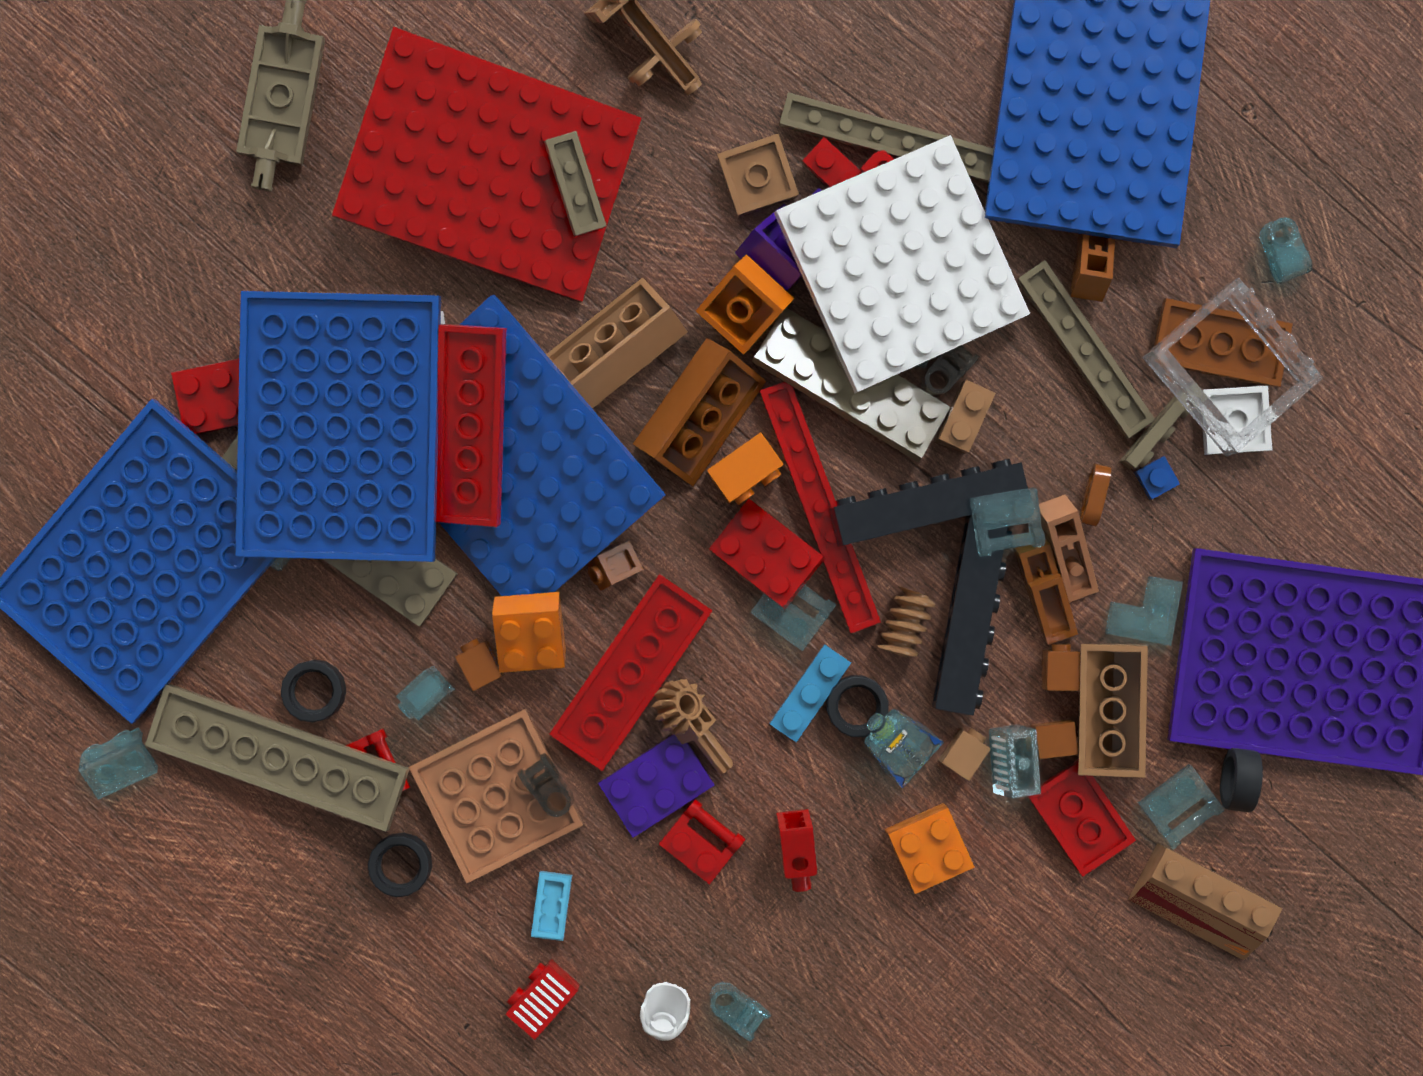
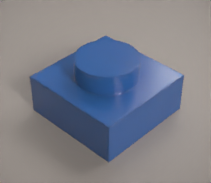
M1161 456L1134 471L1149 500L1180 484L1165 456Z

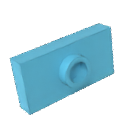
M547 871L539 872L531 937L558 941L564 940L572 875Z

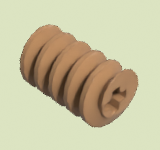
M898 586L905 593V596L894 597V600L901 608L890 609L889 612L897 619L885 622L892 630V633H882L881 637L888 644L877 645V647L906 658L917 656L918 652L911 645L922 644V640L916 635V632H926L927 630L920 623V620L931 619V615L924 609L935 607L936 604L926 595Z

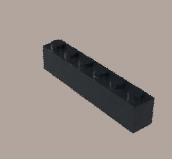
M1010 459L991 463L992 469L981 472L980 467L976 466L960 470L962 477L950 479L947 473L929 478L931 484L920 487L918 481L898 485L900 491L888 494L887 489L884 488L868 492L869 499L856 502L855 496L836 500L837 507L830 508L829 513L837 546L840 547L1029 501L1031 498L1022 462L1011 464Z
M973 516L965 518L932 707L935 709L974 716L975 709H980L983 690H979L981 677H986L989 658L984 657L986 645L991 646L994 638L995 627L990 626L992 613L997 614L1000 605V595L996 594L998 581L1003 582L1006 571V563L1002 562L1004 549L1008 550L1011 543L1012 531L1007 530L1009 523Z

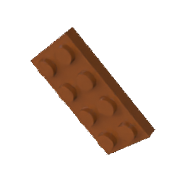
M1165 298L1162 303L1151 363L1278 388L1281 387L1293 323Z

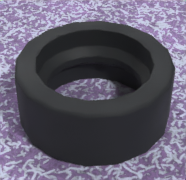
M310 660L299 663L288 671L282 681L281 697L283 705L292 716L300 721L313 723L325 720L335 714L345 701L346 685L344 677L335 666L327 661ZM319 672L325 675L331 682L333 689L332 698L322 709H306L296 699L295 685L305 673Z
M850 675L840 679L832 688L830 695L827 697L826 711L831 723L841 733L850 737H866L873 732V729L867 723L852 725L841 717L838 710L841 695L853 687H862L869 690L876 700L875 714L882 719L888 715L889 701L885 691L876 681L863 675Z
M1238 748L1228 750L1224 758L1220 777V799L1225 809L1249 813L1255 810L1261 794L1263 781V766L1260 753L1254 750Z
M405 832L391 834L382 839L372 850L368 861L369 877L374 886L382 893L393 897L409 896L418 891L429 878L432 869V856L426 843L417 836ZM394 846L410 848L419 859L418 873L413 880L407 883L397 884L391 882L382 871L381 862L383 855Z

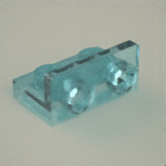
M140 728L132 731H122L114 736L112 740L101 745L94 744L81 754L78 770L98 800L157 773L158 765L142 742L143 732Z

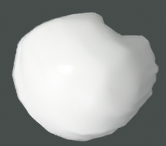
M664 982L652 985L646 993L640 1010V1021L643 1030L648 1035L661 1041H669L676 1038L685 1029L689 1020L690 998L688 993L676 984Z

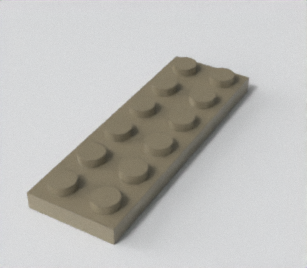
M788 308L780 314L752 360L753 363L917 462L923 457L951 408L899 375H894L854 393L828 333Z

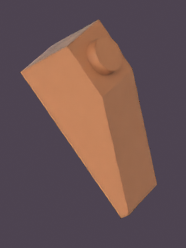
M1066 495L1035 505L1043 536L1051 545L1057 570L1062 576L1069 603L1099 592L1078 510Z

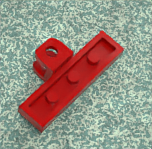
M823 137L802 160V164L829 188L892 161L894 158L885 150H880L873 154L858 169L834 145Z

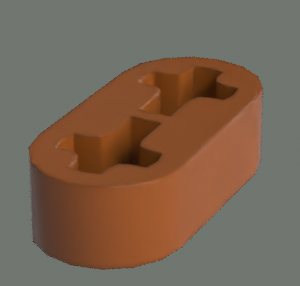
M1093 464L1081 506V523L1095 527L1098 525L1110 482L1111 467Z

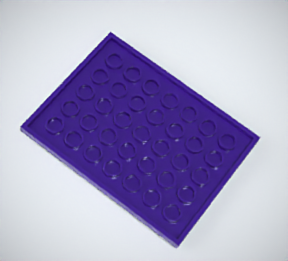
M1193 548L1167 740L1226 749L1254 750L1262 754L1423 775V579Z

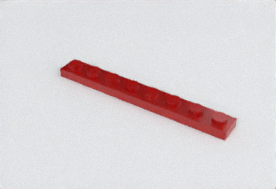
M781 382L760 390L761 398L820 554L826 558L823 563L849 632L854 633L880 623L881 620L852 544L837 546L829 509L837 507V503L793 386L786 382Z

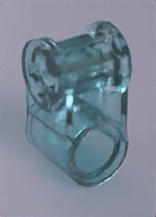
M1286 217L1279 218L1263 226L1260 231V241L1269 261L1272 276L1277 283H1284L1312 271L1310 255L1304 246L1298 226L1292 219ZM1281 230L1283 236L1277 238L1275 232Z
M719 982L710 990L709 1000L713 1013L729 1024L743 1038L752 1042L755 1038L754 1032L764 1019L770 1018L771 1013L758 1001L748 997L728 982ZM721 994H729L733 997L732 1002L727 1006L718 1005L716 999Z

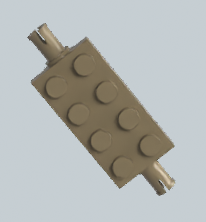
M286 0L282 22L278 23V26L259 25L236 150L239 155L257 159L253 183L251 184V187L254 189L262 190L263 188L265 191L272 192L275 167L280 162L303 166L325 45V38L323 36L304 32V28L301 27L307 0Z

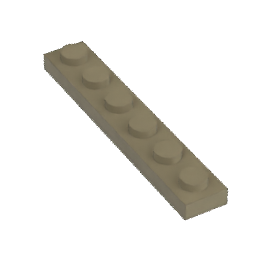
M1046 260L1019 277L1017 282L1125 438H1130L1152 423L1155 418Z

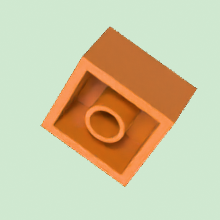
M746 254L733 266L697 308L696 312L744 355L795 298Z
M760 432L709 468L707 474L728 504L735 500L737 505H740L755 494L751 488L760 482L765 487L782 475L778 469L784 464Z
M560 592L494 597L492 619L499 672L565 668L566 645Z
M944 803L885 829L914 894L975 868L949 808Z

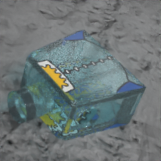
M897 709L891 710L885 717L880 713L872 715L867 722V728L871 733L865 738L864 742L881 768L902 788L944 743L925 725Z

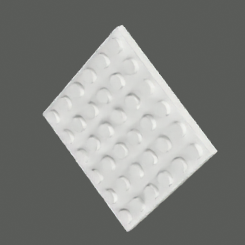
M951 135L774 212L854 393L1030 314L991 224L987 218H984L985 211Z

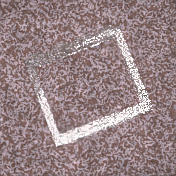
M1239 277L1224 286L1142 357L1226 457L1241 451L1324 378L1313 366L1315 361L1302 353L1297 347L1298 343L1293 335L1280 327L1276 322L1275 314L1259 302L1255 297L1253 288L1248 289ZM1226 299L1230 301L1297 381L1296 384L1239 433L1168 350Z

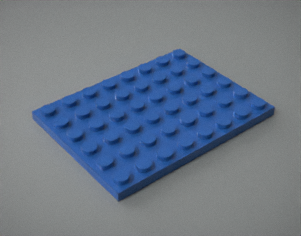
M1014 0L984 218L993 221L1177 248L1181 240L1210 0Z
M241 291L235 556L435 562L438 459L439 324H441V296Z
M491 295L460 325L507 328L501 525L490 527L439 523L501 596L556 592L665 497L666 494L496 295Z
M151 399L0 577V609L126 720L133 724L142 716L163 691L165 685L172 681L276 558L235 556L237 470L156 399Z

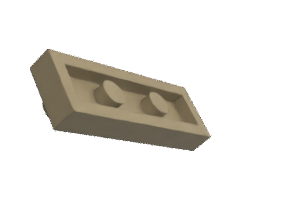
M577 131L545 140L544 144L574 237L606 227Z
M1189 385L1182 387L1121 458L1120 462L1128 469H1134L1137 466L1144 467L1153 457L1154 453L1151 450L1157 442L1164 443L1175 430L1172 425L1179 416L1184 419L1196 405L1193 400L1199 393Z

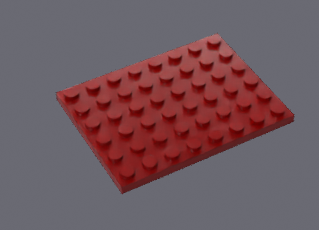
M393 26L332 212V217L581 303L642 118ZM577 131L606 227L574 237L544 141Z

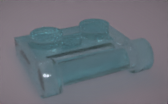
M1032 487L970 498L976 546L980 557L989 556L993 551L1032 545L1034 548L1045 545V534L1041 524L1036 488ZM1028 523L1029 532L993 539L988 537V530Z
M804 585L797 595L818 610L816 616L811 618L792 603L784 609L764 593L750 613L801 651L804 650L836 606L829 598L827 600L823 599Z
M1190 764L1138 802V805L1173 850L1181 844L1180 840L1213 815L1217 817L1225 811ZM1200 799L1205 801L1206 805L1173 830L1167 825Z

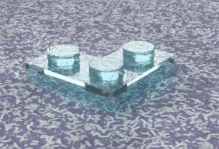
M1148 576L1143 607L1111 602L1105 633L1171 646L1183 582Z

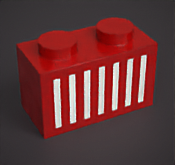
M552 959L545 966L540 962L529 974L528 978L531 982L523 990L518 987L506 1001L510 1006L505 1015L534 1040L578 992L580 986L573 977Z

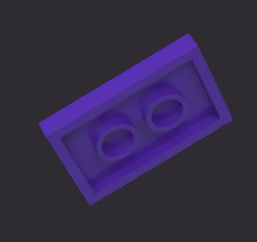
M675 735L669 736L598 782L633 838L715 786L689 743L681 744Z

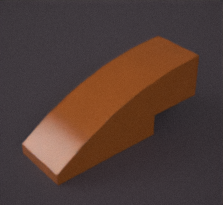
M1044 536L1013 546L1028 596L1047 645L1078 635L1062 576L1058 573L1050 543Z

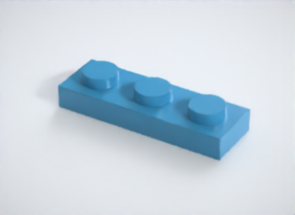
M824 644L769 724L797 742L851 662Z

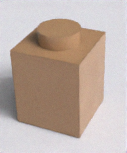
M959 728L938 760L970 781L991 748L983 744L987 738L973 728H970L968 732Z

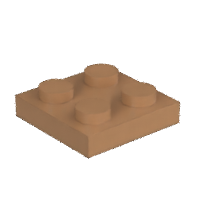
M779 134L717 154L737 217L799 197Z

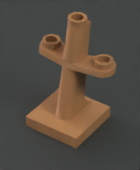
M598 0L584 12L592 23H604L617 12L652 53L627 77L631 83L635 82L638 86L644 84L653 75L650 69L659 62L687 96L701 86L702 83L698 75L675 48L683 40L689 44L702 33V30L699 28L701 24L697 19L689 22L668 40L637 0Z

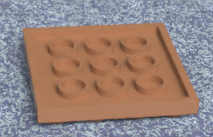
M526 708L409 767L466 883L584 824Z

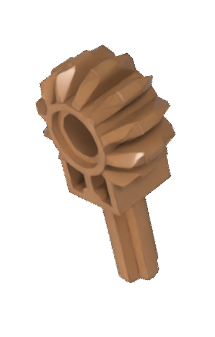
M687 679L665 683L662 689L654 694L657 702L651 707L658 711V715L654 720L662 721V730H671L672 734L677 737L681 744L694 741L719 774L727 772L733 766V762L709 731V728L716 719L710 713L708 707L702 704V699L705 695L698 694L697 684L689 685Z

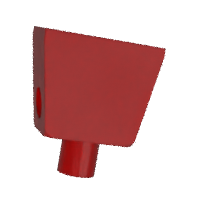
M809 810L778 812L776 814L784 876L787 879H791L793 891H808L812 888L810 876L817 875L814 833Z

